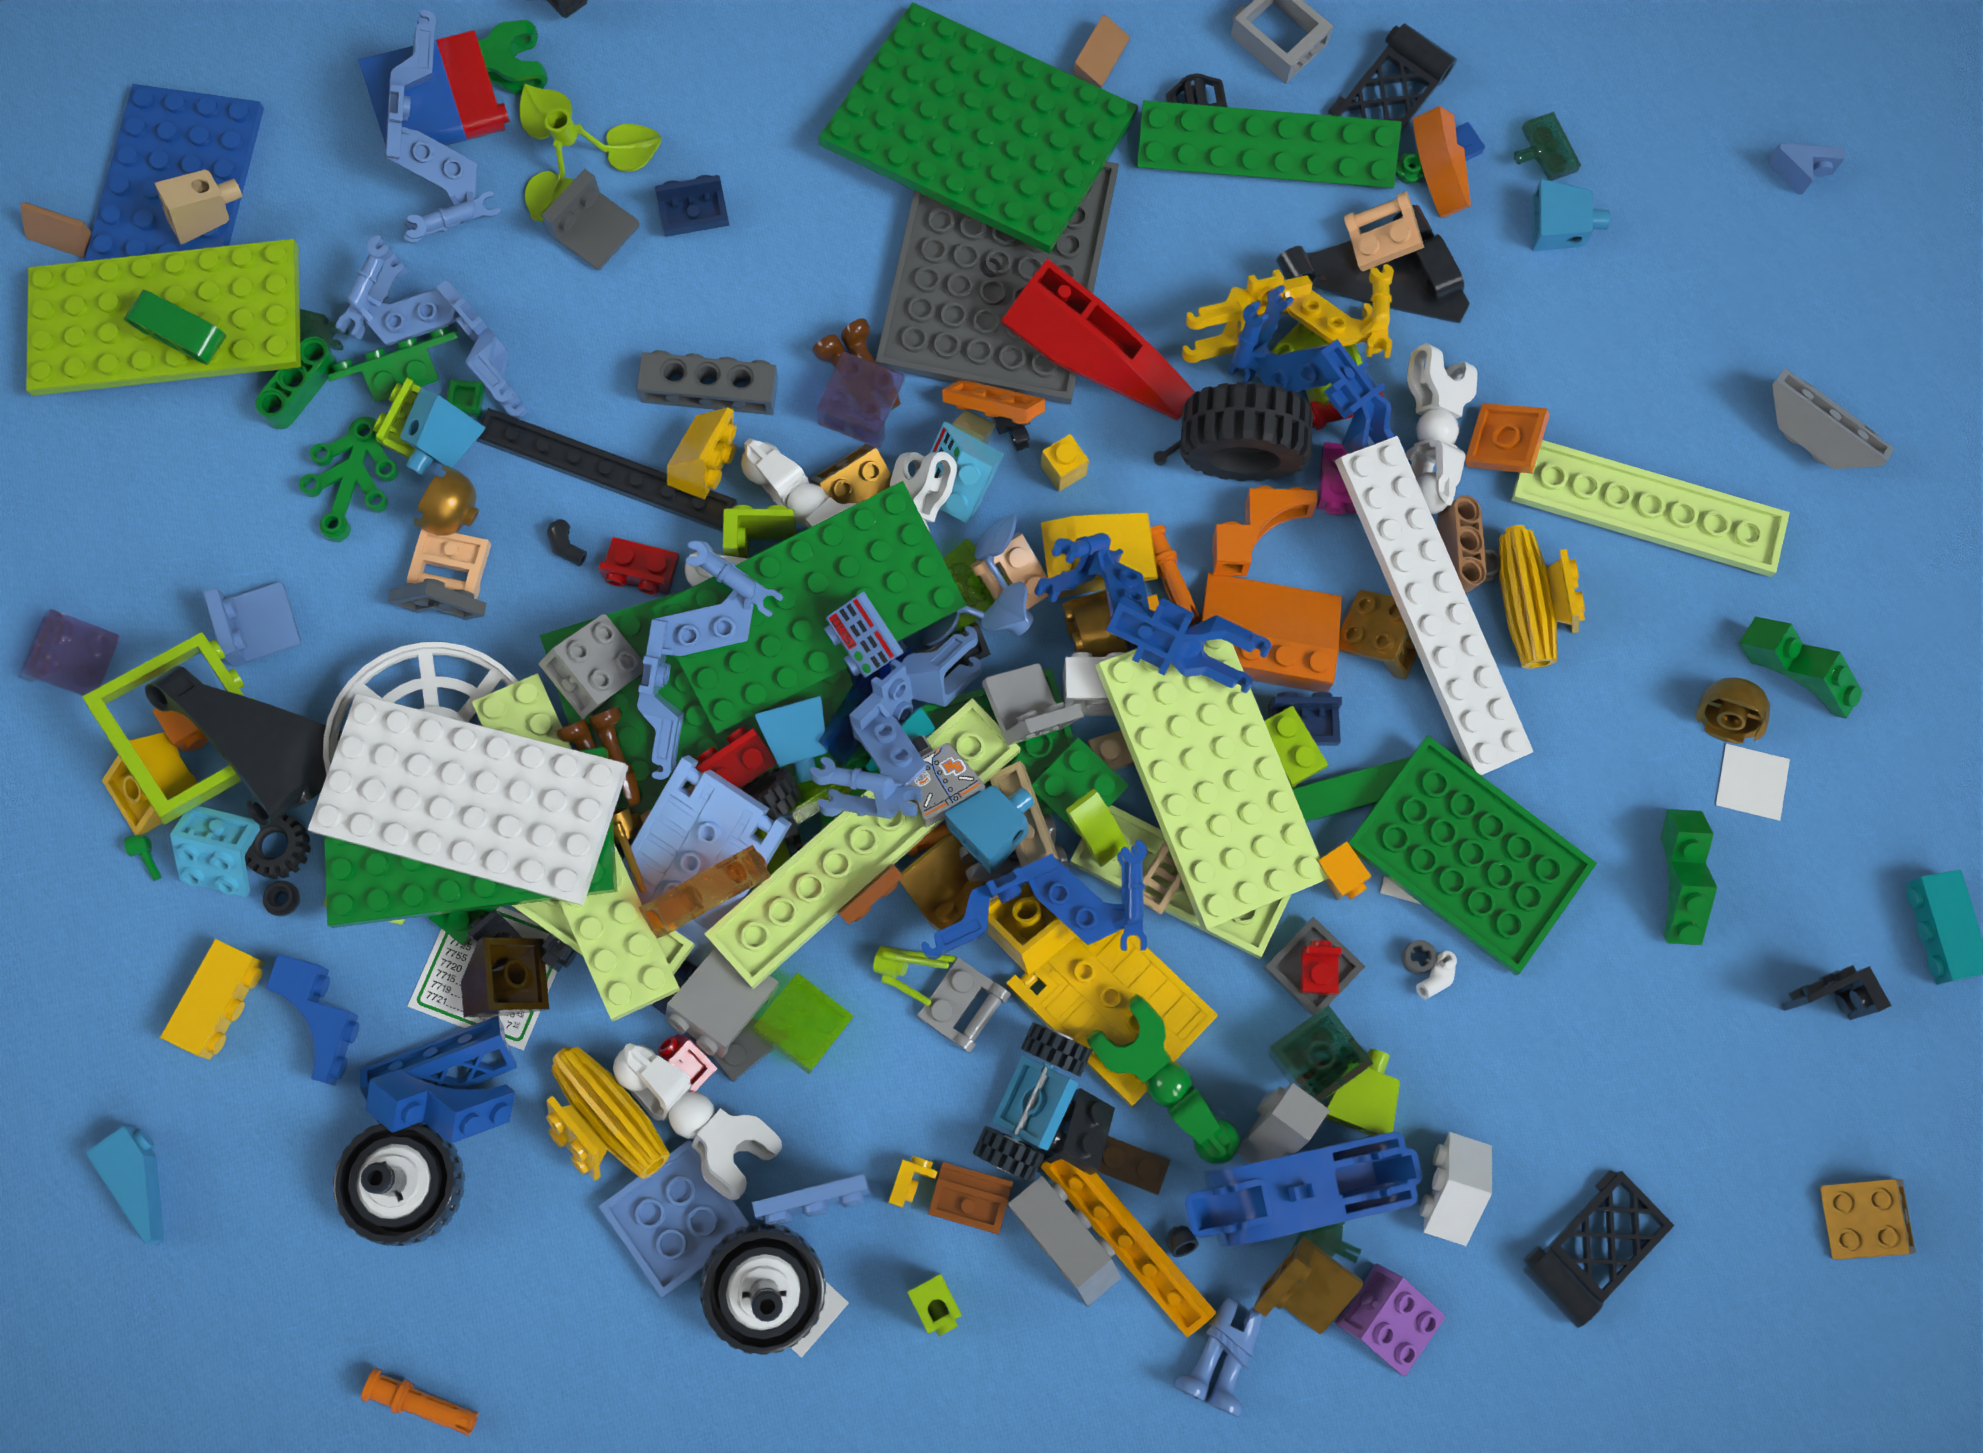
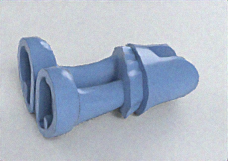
M1227 1297L1219 1307L1215 1317L1208 1324L1210 1328L1206 1333L1209 1335V1338L1195 1369L1190 1375L1178 1377L1173 1387L1193 1398L1204 1401L1214 1368L1221 1352L1225 1350L1227 1357L1206 1403L1228 1414L1239 1417L1242 1405L1234 1396L1235 1383L1241 1366L1249 1369V1356L1253 1357L1262 1314L1251 1307L1243 1320L1241 1330L1230 1326L1235 1316L1238 1300Z

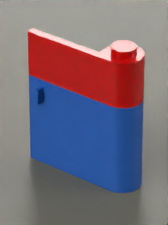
M475 30L434 40L433 68L430 81L404 90V96H411L408 122L402 121V127L417 130L445 146L505 131V123L510 122L505 103L498 104L494 95ZM413 46L358 60L385 146L391 71L413 56Z

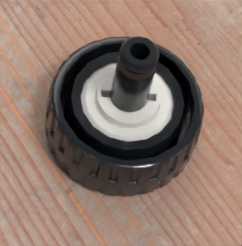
M417 1122L410 1127L393 1133L381 1123L366 1128L363 1133L358 1134L352 1139L349 1146H346L336 1165V1172L333 1177V1196L340 1216L344 1218L345 1224L350 1229L355 1230L357 1235L381 1245L405 1246L427 1240L430 1236H435L441 1231L442 1227L448 1225L452 1220V1216L458 1211L460 1200L464 1195L465 1173L463 1172L462 1159L457 1154L458 1150L454 1144H450L424 1123Z
M752 1223L750 1226H741L735 1229V1232L727 1234L718 1245L714 1246L709 1257L706 1259L701 1274L700 1300L709 1326L730 1347L735 1350L740 1349L743 1353L768 1355L769 1353L783 1352L788 1347L792 1348L798 1344V1341L805 1338L810 1333L811 1328L817 1324L819 1314L823 1310L825 1303V1274L817 1253L800 1234L783 1225Z

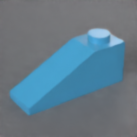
M122 1126L85 1154L144 1244L158 1245L164 1241L157 1157L151 1150L154 1144L150 1136L142 1128Z

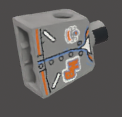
M924 735L911 741L927 767L909 785L919 787L922 790V802L915 800V803L927 828L945 818L944 813L983 791L985 785L949 743H945L933 750Z

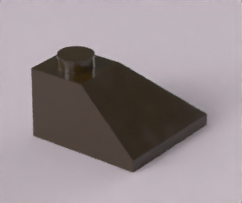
M480 938L461 980L463 1018L507 1016L549 1010L546 964L541 961L545 954L542 947L543 939Z

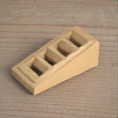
M1166 841L1143 875V884L1145 886L1149 885L1164 895L1162 900L1159 901L1143 890V903L1159 914L1163 913L1182 883L1179 873L1175 877L1159 867L1163 860L1177 869L1173 858L1166 854L1169 850ZM1154 872L1172 883L1169 889L1151 879Z

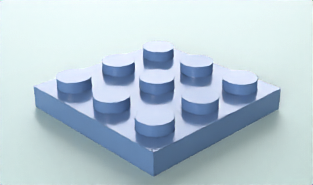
M691 1139L671 1152L668 1161L655 1174L644 1179L637 1177L599 1205V1208L661 1298L666 1297L702 1270L711 1250L721 1242L724 1236L735 1232V1229L741 1226H750V1222L736 1202L724 1197L704 1180L701 1172V1157L691 1146L693 1143Z
M865 1174L755 1201L752 1202L755 1218L765 1221L769 1225H780L793 1221L792 1214L803 1212L805 1216L811 1217L829 1212L828 1205L840 1202V1205L846 1208L865 1203L864 1196L871 1194L867 1177Z

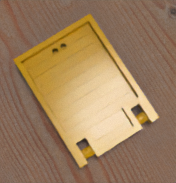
M1123 929L1090 945L1085 944L1077 936L1032 974L1028 975L1025 972L1020 978L1014 975L1006 983V986L1052 1031L1056 1030L1071 1037L1073 1041L1090 1049L1091 1047L1087 1042L1086 1035L1093 1030L1103 1031L1116 1044H1127L1136 1038L1140 1025L1134 1014L1130 1011L1129 1001L1135 994H1139L1144 997L1163 1019L1166 1034L1164 1048L1171 1056V1061L1173 1062L1218 1016L1148 947L1145 951H1140V940L1136 936H1129L1126 941L1127 951H1121L1120 937L1123 934ZM1037 980L1045 986L1038 995L1030 989ZM1092 1051L1087 1065L1132 1107L1147 1091L1146 1082L1143 1084L1136 1075L1131 1073L1121 1074L1108 1070L1094 1051Z

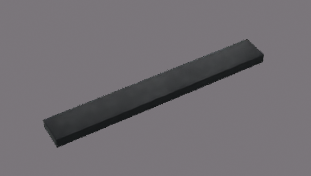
M490 408L487 409L481 422L485 430L477 438V442L723 532L724 509H732L738 504L737 499L713 490L709 491L705 500L667 485V474Z

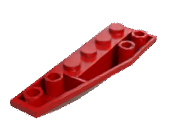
M1048 258L1027 283L1001 320L1004 326L1052 363L1176 421L1182 416L1184 403L1195 393L1180 374L1131 325Z

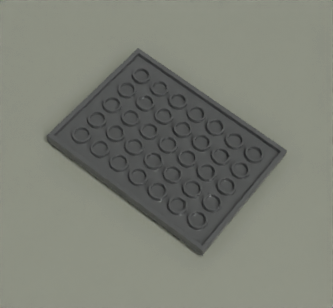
M1107 161L1050 254L914 190L876 357L878 366L883 369L951 382H976L1071 405L1077 374L1052 363L1004 326L1001 320L1047 258L1091 293L1094 292L1119 164ZM990 258L999 261L1001 270H997L998 267L994 262H989ZM984 260H986L985 270L996 276L988 277L983 274L981 266Z

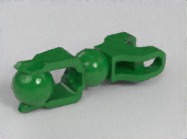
M528 20L502 22L491 30L489 36L478 40L491 85L500 86L504 91L514 95L522 94L525 84L543 89L548 82L547 73L542 64L537 61H520L515 58L518 53L534 48L537 43L538 33L536 26Z
M1135 994L1130 998L1129 1007L1140 1025L1136 1038L1127 1044H1116L1103 1031L1093 1030L1086 1035L1089 1046L1108 1070L1121 1074L1131 1073L1136 1075L1143 1084L1146 1082L1147 1093L1151 1100L1160 1106L1166 1107L1174 1122L1193 1138L1194 1149L1201 1159L1214 1165L1224 1164L1232 1160L1237 1154L1240 1145L1239 1133L1235 1126L1228 1120L1216 1118L1202 1093L1195 1085L1192 1086V1078L1188 1070L1180 1063L1171 1061V1056L1164 1048L1166 1034L1163 1019L1143 996Z

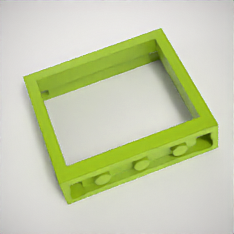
M203 632L82 696L88 709L164 825L242 780L229 765L167 800L106 704L199 653L203 655L226 691L244 696L240 689L245 685L234 668L229 671L226 669L221 661L225 658L221 647L215 639L208 641Z

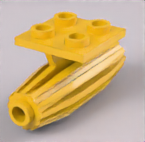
M1514 525L1506 528L1505 534L1499 537L1501 566L1499 579L1508 629L1523 668L1547 667L1557 662V622L1571 625L1572 633L1579 632V621L1585 620L1582 591L1575 592V589L1579 588L1576 559H1569L1567 549L1560 550V559L1547 568L1534 532L1530 529L1527 530L1524 525Z
M565 1047L556 1053L552 1059L554 1064L552 1065L551 1072L570 1105L562 1107L553 1096L546 1100L548 1107L546 1119L551 1127L548 1133L558 1147L562 1148L565 1145L573 1154L570 1159L575 1168L582 1175L588 1173L594 1181L598 1180L601 1177L600 1164L607 1151L641 1179L650 1177L662 1168L665 1162L668 1161L670 1153L649 1117L629 1093L620 1086L616 1078L580 1047Z

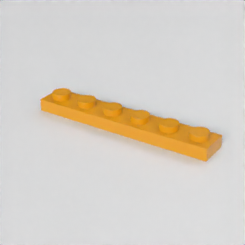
M1062 1159L1051 1164L1044 1162L1040 1166L1053 1182L1056 1181L1069 1197L1068 1200L1086 1216L1093 1229L1108 1242L1117 1257L1187 1338L1216 1314L1211 1305L1097 1173L1089 1175Z

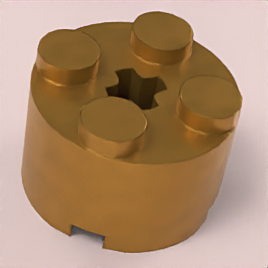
M1106 590L1069 600L1067 603L1062 604L1066 618L1064 619L1069 638H1073L1075 653L1087 652L1091 653L1093 657H1106L1107 654L1113 652H1127L1125 639H1120V637L1106 631L1111 621Z

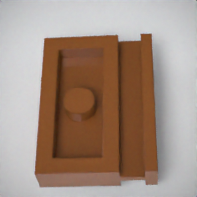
M890 864L837 911L838 915L848 925L853 921H859L871 910L870 906L880 897L884 898L898 886L897 882L904 876L894 865Z
M942 1162L928 1215L999 1235L1013 1182Z

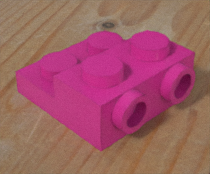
M1324 442L1321 456L1317 509H1323L1332 515L1357 514L1335 463L1337 459L1348 455L1342 444Z

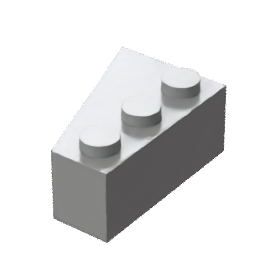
M1294 1083L1285 1088L1279 1086L1277 1090L1267 1093L1258 1105L1256 1111L1260 1113V1116L1240 1143L1237 1153L1250 1163L1286 1156L1288 1153L1296 1154L1309 1142L1330 1110Z
M1041 1176L1009 1202L1008 1205L1040 1248L1045 1251L1059 1268L1058 1270L1063 1277L1067 1278L1081 1296L1080 1298L1088 1307L1121 1279L1111 1258L1116 1253L1102 1236L1097 1240L1088 1231L1092 1225L1078 1208L1072 1212L1066 1205L1065 1201L1069 1197L1058 1183L1054 1181L1052 1184H1049Z

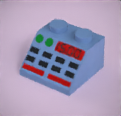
M865 592L857 595L825 618L828 626L823 629L834 646L841 643L848 655L843 659L854 676L861 673L862 677L866 678L904 653Z

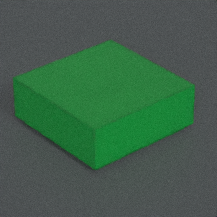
M450 379L446 400L468 416L480 418L485 385L483 382Z

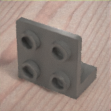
M586 169L577 176L542 215L548 235L596 270H601L640 226L636 218L600 193L595 176Z

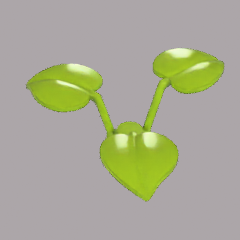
M525 84L520 100L521 124L525 132L532 138L543 140L550 135L552 136L559 168L558 176L553 172L545 171L533 176L528 182L525 189V202L532 220L544 222L542 218L544 212L574 181L571 178H564L565 166L562 146L574 144L579 134L601 151L609 152L608 160L611 166L622 172H633L643 168L662 142L661 135L655 130L642 125L621 124L608 131L606 136L608 145H604L585 131L581 124H574L571 118L573 107L568 97L555 90L541 89Z

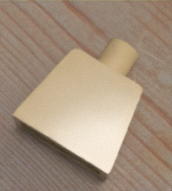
M201 170L155 183L166 219L181 245L227 223L229 216L225 204L243 198L234 178L216 184L208 170Z

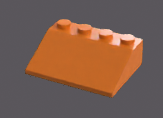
M1208 572L1200 623L1218 615L1257 635L1267 638L1272 644L1266 657L1260 656L1259 649L1255 648L1252 652H1248L1233 645L1243 671L1253 681L1312 692H1328L1334 684L1339 652L1342 596L1233 576H1214L1213 573Z

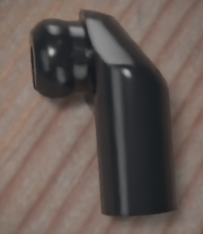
M557 519L555 522L550 523L547 529V536L552 552L577 566H581L586 559L587 551L570 543L568 535L571 527L569 523L563 519Z

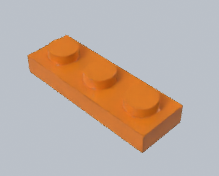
M957 381L942 389L944 403L956 405V408L960 410L973 409L981 411L989 417L1002 416L1010 418L1012 422L1018 424L1029 423L1033 418L1045 412L1044 398L976 382Z

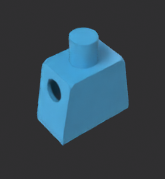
M1540 180L1532 195V251L1581 247L1586 244L1593 229L1607 230L1609 227L1610 210L1593 209V193L1590 189L1550 180Z
M421 387L400 434L401 440L415 448L405 466L421 476L425 475L433 461L443 466L454 467L483 433L485 427L440 395Z
M814 697L755 714L759 727L778 766L793 763L798 783L812 780L810 768L816 767L813 757L827 753L821 697Z
M990 786L944 813L947 829L992 875L1027 836L1029 832L1028 823L1023 813L1032 807L1035 802L1029 792L1023 787L1007 798L996 786Z

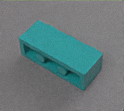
M1962 869L1922 876L1907 882V901L1914 909L1918 922L1917 934L1925 945L1928 955L1927 967L1930 974L1934 977L1936 985L1983 976V938Z

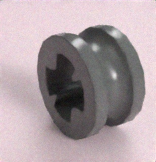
M1416 940L1410 943L1401 955L1404 967L1414 974H1422L1430 970L1435 965L1437 959L1434 947L1424 940ZM1413 948H1418L1420 953H1426L1427 959L1422 962L1425 966H1420L1418 961L1411 960V955L1415 953Z

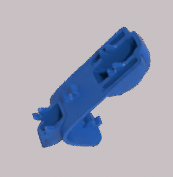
M1390 1132L1246 1165L1204 1171L1207 1189L1189 1194L1185 1199V1206L1193 1235L1196 1237H1206L1217 1234L1220 1245L1237 1246L1412 1206L1418 1200L1415 1185L1422 1181V1170L1416 1151L1412 1148H1406L1403 1135L1398 1132Z

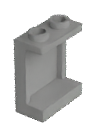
M715 947L680 988V991L667 1003L665 1015L668 1018V1023L676 1031L682 1034L685 1032L690 1034L697 1040V1045L709 1055L716 1054L723 1058L727 1054L731 1043L763 1004L767 1005L776 995L779 982L769 975L753 989Z

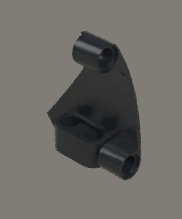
M1412 205L1424 248L1375 266L1381 273L1385 264L1390 265L1394 270L1392 283L1389 285V293L1392 296L1390 309L1461 323L1470 304L1463 292L1464 279L1443 238L1439 234H1433L1420 206ZM1402 211L1393 218V221L1403 218ZM1351 240L1315 253H1306L1302 246H1294L1281 253L1276 259L1286 280L1308 275L1313 283V287L1373 304V301H1371L1373 294L1372 283L1369 281L1371 268L1365 271L1360 270Z
M174 666L145 686L146 697L156 709L162 712L176 711L189 718L230 764L253 795V797L246 801V810L257 824L268 826L291 808L301 806L321 793L327 776L323 759L325 724L267 703L204 685L182 666ZM339 731L337 745L339 743L342 731Z

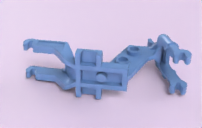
M426 9L419 12L422 18L417 20L413 40V56L391 71L388 93L385 160H390L444 189L451 200L452 206L444 209L443 207L438 208L439 211L423 216L409 215L405 221V226L413 229L407 230L404 236V240L409 243H416L425 235L440 230L447 231V228L482 216L490 218L501 212L500 208L487 210L483 205L485 199L495 196L493 191L482 193L478 199H475L476 162L417 130L402 127V121L408 122L411 96H404V90L430 81L432 75L434 32L437 19L433 12Z
M380 235L372 236L367 243L369 255L362 269L357 271L356 274L358 276L347 296L350 305L346 313L339 317L336 328L340 332L345 333L348 325L355 323L351 335L355 339L360 340L365 332V323L367 322L386 346H390L457 322L475 343L465 362L491 391L495 400L504 406L510 416L517 419L523 418L527 414V409L524 406L515 409L521 400L504 379L508 361L507 349L447 279L437 286V289L392 304L384 303L385 299L390 296L389 292L395 280L404 277L408 269L403 263L398 264L400 261L399 257L393 253L388 245L382 246L384 240Z
M691 541L688 543L689 548L698 551V556L687 557L685 559L686 563L691 566L701 567L716 577L719 583L723 582L732 588L733 591L722 604L655 618L651 621L647 652L643 658L644 670L642 683L638 689L640 694L637 707L656 731L652 762L661 766L652 773V777L658 780L667 778L677 767V753L684 716L681 710L658 694L661 687L667 685L671 664L665 663L666 655L683 656L745 642L749 637L754 603L760 612L766 616H772L774 612L764 606L765 597L774 596L780 602L784 598L775 589H767L735 567V563H730L714 553L711 545L704 541Z
M966 626L965 636L954 634L935 652L910 654L904 658L902 663L894 659L890 663L891 673L883 680L877 677L871 680L873 693L849 716L854 738L862 743L879 769L880 774L865 772L861 768L853 770L835 767L834 761L827 757L821 758L823 770L812 767L810 768V773L813 781L818 785L836 784L848 786L855 790L856 788L872 791L875 799L868 798L865 795L859 797L842 794L835 789H830L828 794L831 802L824 799L818 800L819 810L823 815L832 817L842 811L857 813V816L869 815L891 819L900 811L905 816H917L916 803L907 801L916 800L922 802V790L919 787L909 785L927 767L900 723H904L913 712L912 699L945 707L973 680L981 675L982 667L980 660L976 657H970V667L960 664L944 678L946 672L964 654L977 645V632L973 627Z

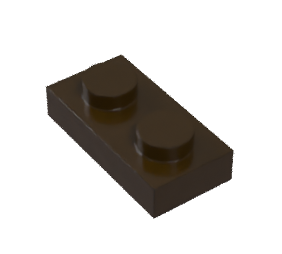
M1108 1136L1098 1173L1154 1195H1159L1171 1160Z

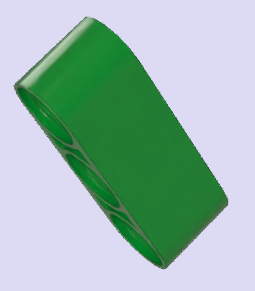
M142 290L124 317L127 323L142 333L205 365L209 364L227 337L223 331L208 321L147 290Z
M319 337L304 339L300 343L301 367L279 369L259 393L255 405L257 411L270 427L285 429L292 425L328 380L327 374L334 371L332 365L337 363L336 358L323 339ZM323 354L319 360L312 361L314 356ZM303 379L298 386L291 387L293 382ZM278 405H282L280 410H278L275 413H270L272 408Z

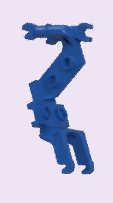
M1279 285L1268 293V304L1263 314L1258 315L1256 313L1261 305L1259 301L1252 302L1244 309L1243 318L1246 323L1243 330L1238 334V343L1228 374L1232 376L1239 369H1243L1245 377L1242 382H1246V384L1254 379L1257 373L1266 386L1283 387L1285 391L1291 390L1293 392L1322 387L1331 383L1332 386L1325 390L1324 393L1330 399L1332 406L1338 410L1344 419L1352 413L1354 415L1341 443L1348 454L1369 447L1367 442L1368 436L1375 444L1395 437L1389 428L1391 404L1378 394L1386 386L1383 382L1376 386L1365 371L1370 366L1369 363L1364 361L1357 366L1338 339L1331 344L1282 354H1275L1269 351L1268 345L1273 333L1278 329V321L1282 311L1293 303V297L1281 298L1285 286Z
M1097 533L1089 537L1083 536L1077 538L1075 542L1065 538L1056 540L1052 549L1053 556H1059L1061 553L1065 554L1068 563L1074 562L1075 558L1081 557L1077 567L1071 571H1063L1060 575L1052 578H1041L1034 590L1037 596L1047 593L1049 595L1048 600L1052 603L1056 602L1060 592L1067 589H1076L1078 585L1092 581L1097 574H1100L1105 582L1111 621L1106 631L1138 646L1132 659L1133 661L1139 663L1140 659L1160 668L1158 673L1165 675L1170 663H1172L1183 676L1203 675L1229 688H1233L1238 684L1241 686L1243 693L1249 691L1253 683L1252 678L1247 673L1208 656L1204 652V645L1207 640L1222 639L1248 652H1252L1255 648L1259 649L1260 656L1266 657L1272 647L1271 642L1267 638L1257 635L1218 615L1188 628L1195 613L1164 598H1161L1155 611L1149 609L1143 575L1119 563L1123 550H1109L1111 539L1105 533Z
M1137 840L1135 845L1131 847V852L1127 847H1123L1121 852L1117 854V861L1122 867V888H1120L1122 904L1103 902L1059 862L1052 853L973 889L970 893L964 918L960 922L934 934L935 948H930L926 941L922 942V950L926 957L938 959L943 954L986 935L989 901L992 902L999 898L1001 904L1020 896L1021 888L1028 884L1036 899L1085 944L1090 945L1123 929V934L1120 937L1121 951H1127L1126 941L1132 935L1139 938L1140 951H1145L1147 948V937L1143 932V889H1145V884H1143L1142 861L1147 855V848L1141 840Z

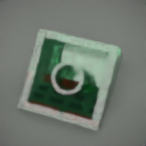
M1329 1005L1272 1044L1269 1049V1057L1290 1084L1294 1083L1320 1103L1374 1064Z

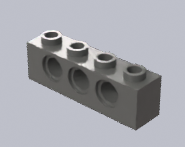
M655 350L652 353L642 352L637 392L641 403L712 410L728 407L733 409L734 412L774 415L778 374L776 365H772L764 360L741 362L731 357L709 359L699 354L690 353L685 356L671 355L666 351ZM671 375H683V377L678 381L668 380V378ZM707 377L716 378V381L712 384L705 385L701 383ZM741 380L750 382L743 388L734 386L735 383Z

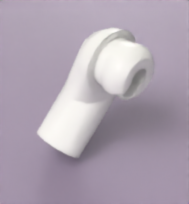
M1445 950L1437 954L1435 965L1431 968L1429 978L1418 983L1416 986L1417 993L1421 998L1428 999L1453 983L1455 966L1457 964V957L1453 952Z

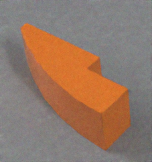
M1438 106L1412 118L1420 162L1439 216L1445 218L1471 207L1465 149L1457 144L1454 114Z

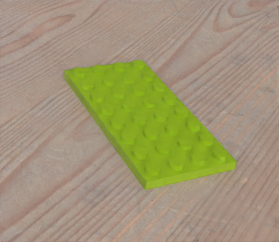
M294 239L28 267L26 391L32 396L301 367L299 246ZM142 290H147L208 321L226 334L227 337L208 365L200 363L142 333L124 320L125 315Z

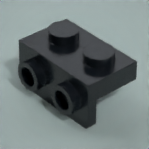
M1082 1088L1075 1090L1048 1151L1046 1150L1044 1161L1051 1164L1062 1159L1089 1175L1098 1172L1115 1107Z

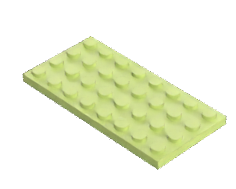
M1222 639L1206 641L1204 652L1208 656L1244 672L1233 644ZM1137 649L1095 665L1202 931L1329 879L1318 863L1320 856L1251 688L1247 693H1243L1241 686L1238 684L1233 688H1229L1207 676H1183L1172 663H1170L1165 675L1159 674L1160 668L1140 659L1139 663L1132 660Z

